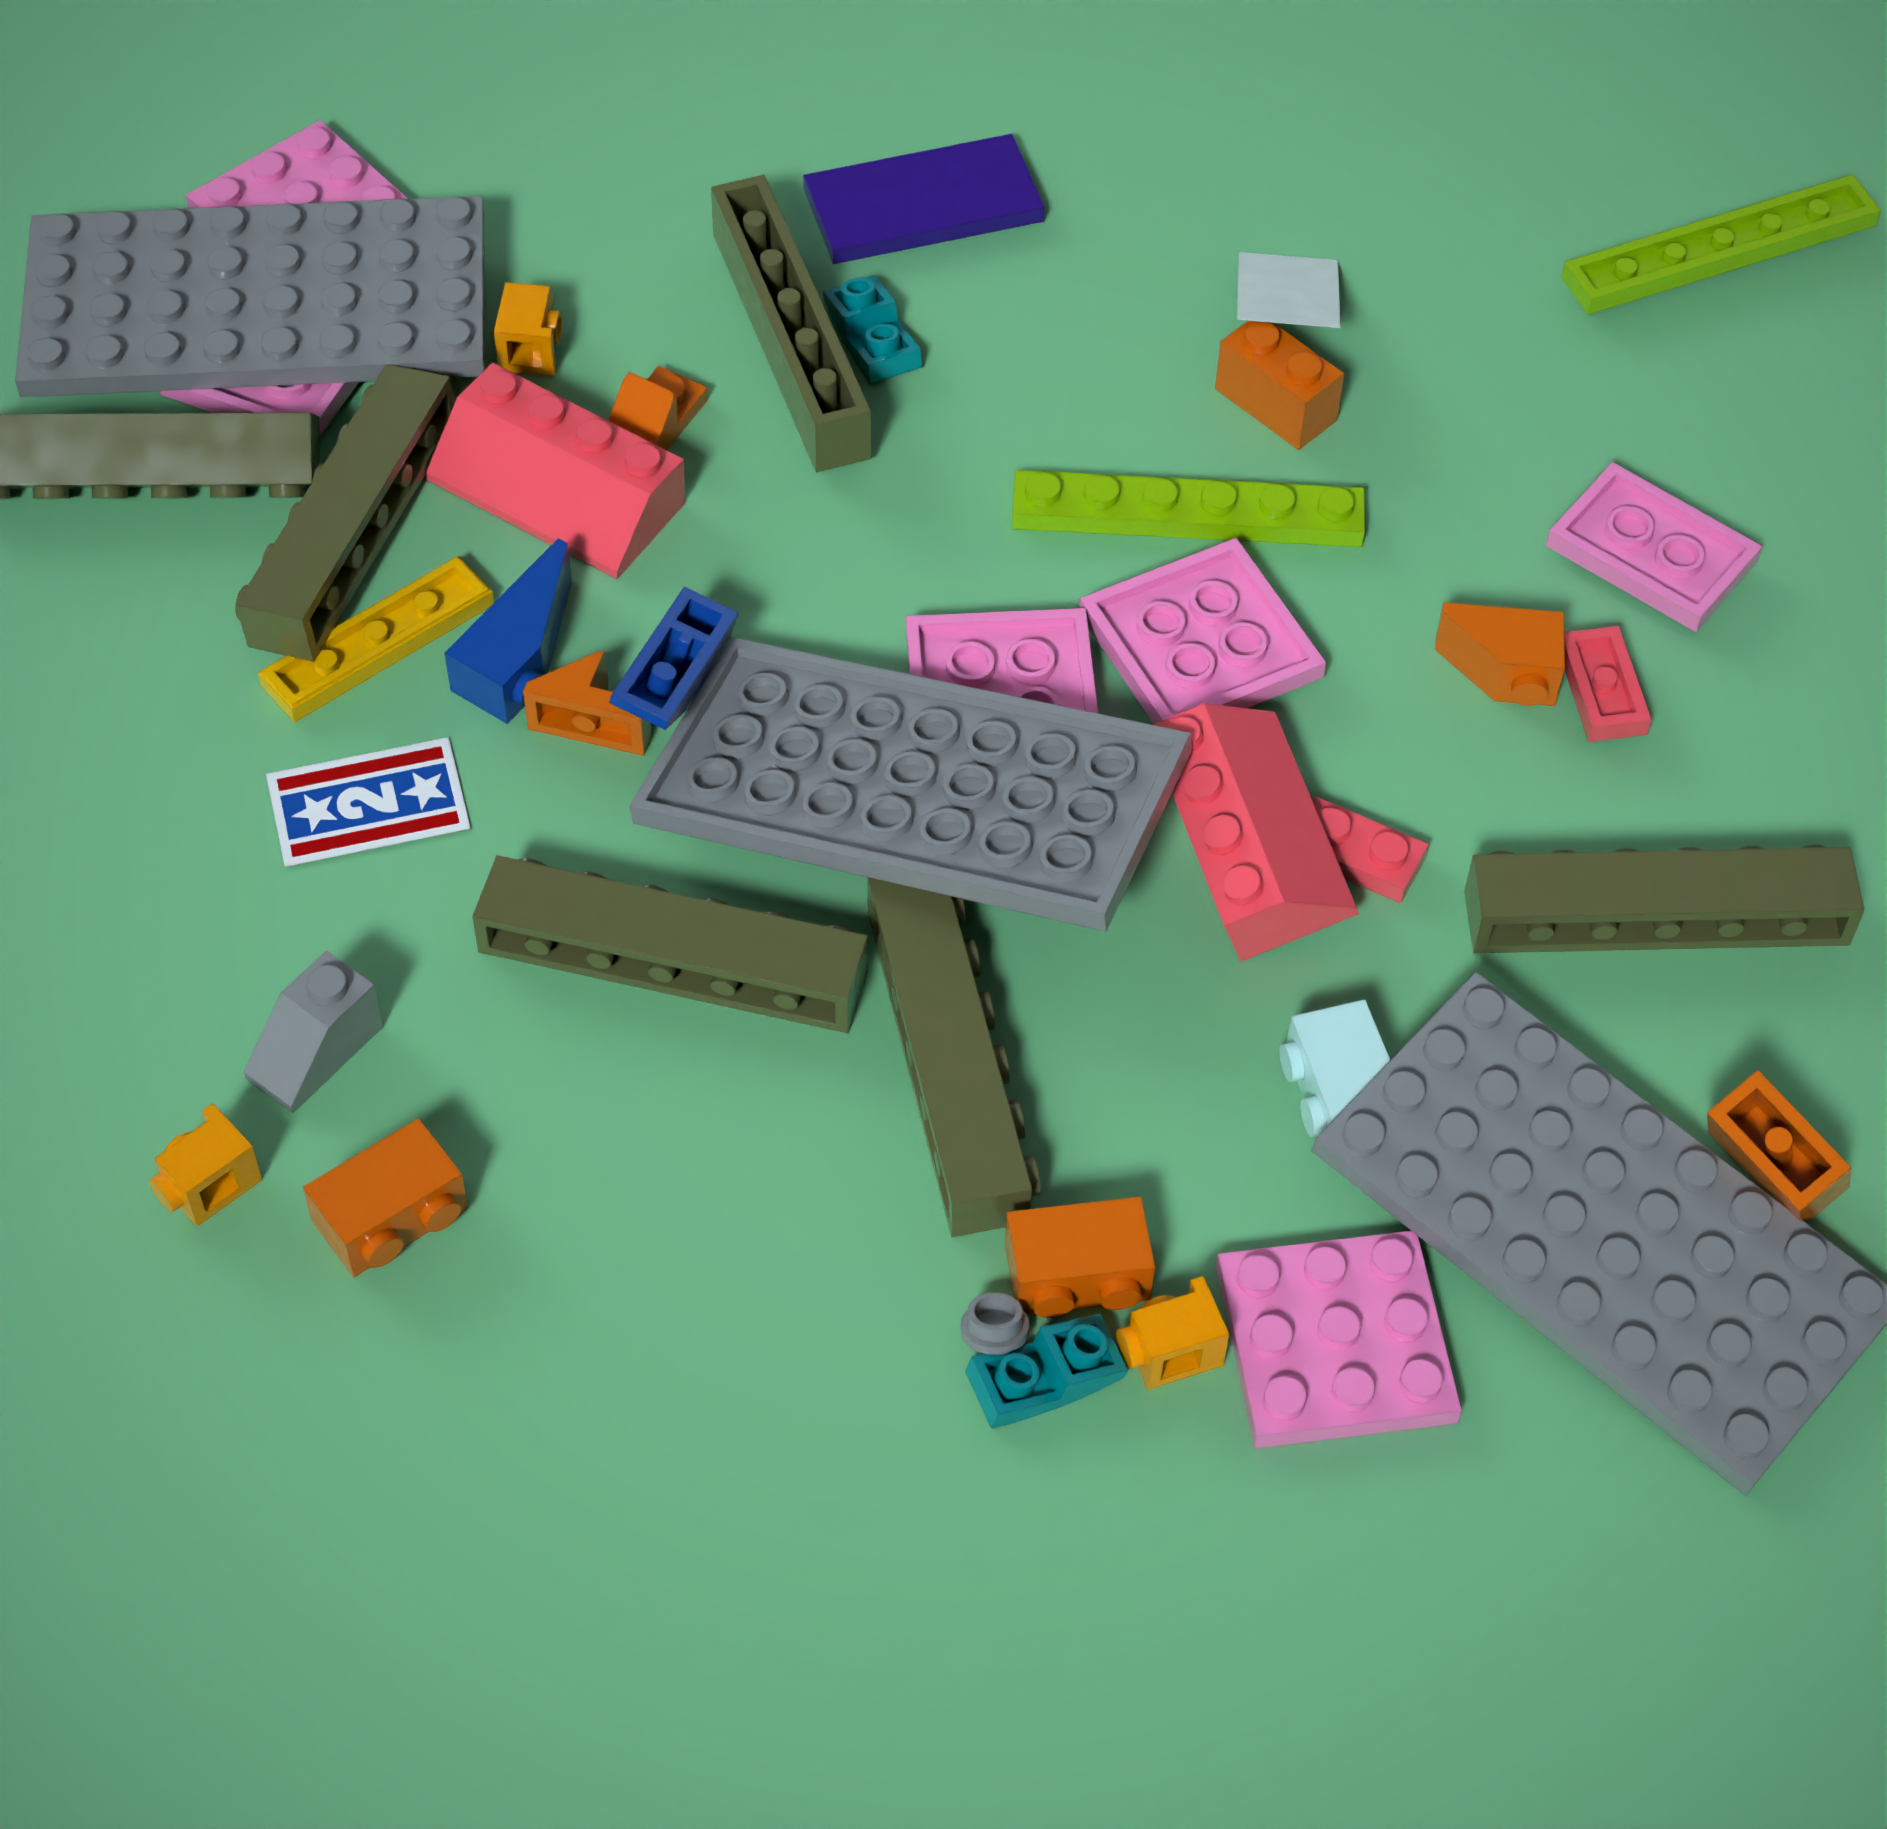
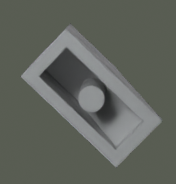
M326 950L280 993L245 1067V1079L291 1113H294L383 1028L375 985Z

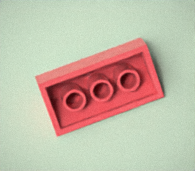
M493 362L457 397L426 471L427 481L550 545L558 538L567 542L569 555L616 579L625 572L685 504L683 458Z
M1204 703L1153 724L1191 733L1192 752L1172 794L1223 925L1240 962L1359 914L1274 711Z

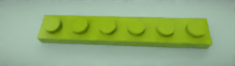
M1851 174L1565 261L1561 278L1586 314L1589 315L1875 227L1881 209L1856 177Z
M1015 470L1012 529L1231 540L1237 538L1238 541L1362 547L1365 534L1364 488Z

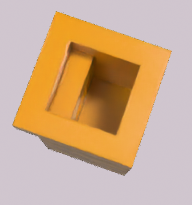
M505 282L494 328L497 363L499 366L513 373L555 376L556 358L554 345H558L560 342L562 313L560 310H553L554 295L551 292L550 286Z
M213 1103L202 1110L205 1120L204 1124L192 1132H185L174 1138L167 1145L164 1152L154 1158L159 1173L148 1180L153 1193L169 1212L173 1213L180 1208L196 1227L262 1181L253 1146Z
M1201 1276L1190 1280L1188 1294L1176 1298L1172 1295L1158 1296L1145 1302L1138 1310L1132 1311L1130 1326L1118 1329L1116 1337L1125 1365L1128 1369L1137 1367L1146 1389L1150 1390L1224 1366L1229 1332L1204 1277Z

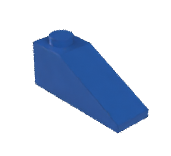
M558 538L444 653L450 691L506 724L525 707L523 690L526 683L549 673L572 584L567 542Z
M683 587L611 694L609 703L666 730L690 706L728 643L739 613L687 587Z

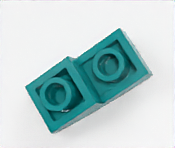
M875 275L866 278H852L844 282L843 285L823 291L824 302L844 344L870 384L922 367L920 347L899 323L896 301Z
M1101 1313L1040 1327L1032 1343L1024 1344L1019 1349L1007 1354L972 1356L965 1370L991 1429L1035 1417L1070 1404L1123 1379L1128 1372Z

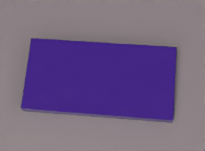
M1012 134L803 175L805 194L833 264L1044 222V205Z

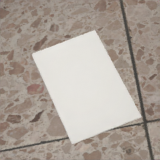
M1239 252L1237 320L1341 328L1338 260Z

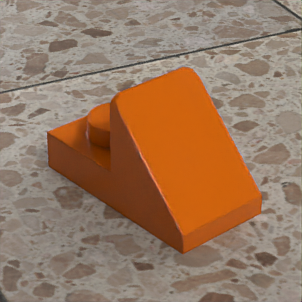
M659 365L648 379L628 372L622 381L608 421L668 450L708 401V388Z
M604 651L595 652L526 683L523 690L527 727L529 730L642 756L645 755L652 738L651 723L609 703L613 691H608L609 683L606 653Z

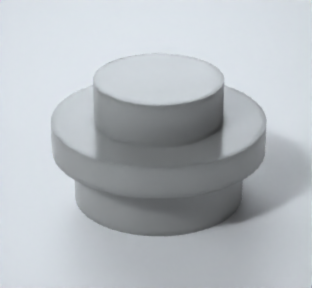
M986 1293L973 1299L968 1306V1310L962 1316L961 1336L967 1346L977 1352L988 1355L1007 1354L1019 1349L1029 1337V1319L1022 1310L1019 1301L1014 1297L1004 1293Z

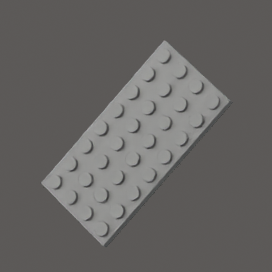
M482 196L31 215L15 378L20 397L376 381L384 366L388 364L450 376V378L476 377L485 370V246Z
M731 637L629 805L633 824L1107 932L1192 752L1191 733Z
M1477 972L1460 987L1316 1137L1311 1150L1745 1496L1887 1325V1284L1803 1220L1799 1221L1790 1210Z

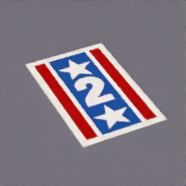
M449 737L266 774L285 867L471 829Z

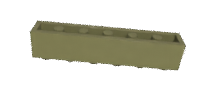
M765 175L712 186L713 236L815 471L820 472L871 459V410Z
M388 364L384 366L374 384L366 388L361 405L351 421L344 424L341 428L337 443L325 463H320L317 466L313 481L300 503L297 502L292 506L285 527L275 543L269 544L266 548L262 563L248 585H244L238 593L235 612L238 620L241 622L249 648L314 662L426 475L427 468L455 404L450 376Z
M312 413L0 414V499H10V488H33V499H69V488H92V498L127 499L128 488H151V498L182 499L187 498V487H210V498H246V487H269V498H303L305 487H310L315 470L320 464L319 416Z
M1822 845L1777 849L1747 846L1740 849L1700 850L1694 847H1686L1675 851H1637L1626 848L1613 852L1578 853L1571 850H1557L1551 853L1528 854L1496 851L1489 854L1472 856L1464 889L1473 953L1851 945L1865 910L1851 847L1826 848Z
M496 855L472 916L479 953L847 1034L849 1033L868 972V935L855 933L844 926H822L791 919L780 912L768 911L762 913L730 906L726 902L715 898L698 899L674 894L655 885L637 886L610 880L595 872L585 871L577 873L546 866L542 862L530 858L517 860Z
M868 877V916L951 1238L1005 1228L1007 1212L1031 1209V1197L1041 1194L1040 1177L1034 1156L1023 1157L1019 1144V1139L1025 1138L1023 1114L1019 1101L1017 1099L1008 1101L1003 1084L1010 1083L1008 1060L1003 1045L993 1046L988 1030L995 1028L992 1001L988 991H977L974 977L980 976L977 947L973 938L963 940L960 925L966 923L964 901L961 898Z

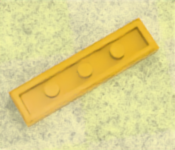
M456 556L334 627L314 662L284 656L258 672L260 685L295 723L485 611L494 603L493 591L459 556Z

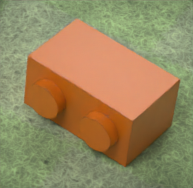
M1247 321L1220 341L1215 389L1289 444L1300 450L1337 421L1345 373L1275 323Z
M1759 1070L1707 1112L1709 1135L1759 1188L1790 1210L1799 1221L1803 1220L1805 1223H1808L1850 1188L1852 1168Z
M419 1118L303 1186L311 1221L353 1278L371 1267L378 1268L390 1263L405 1246L428 1232H438L447 1228L458 1218L462 1211L468 1208L462 1173Z
M1141 1196L1007 1212L1005 1250L1013 1297L1019 1301L1026 1315L1035 1314L1042 1318H1055L1063 1316L1073 1309L1099 1306L1110 1310H1122L1133 1307L1141 1301L1151 1299L1155 1264Z

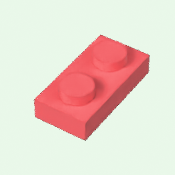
M1619 626L1564 632V671L1588 742L1647 735L1652 719Z
M1315 796L1313 804L1345 880L1402 903L1426 859L1429 844Z

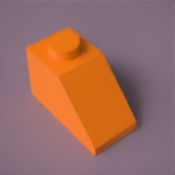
M1443 602L1435 637V650L1494 701L1518 703L1524 706H1555L1565 669L1564 612Z

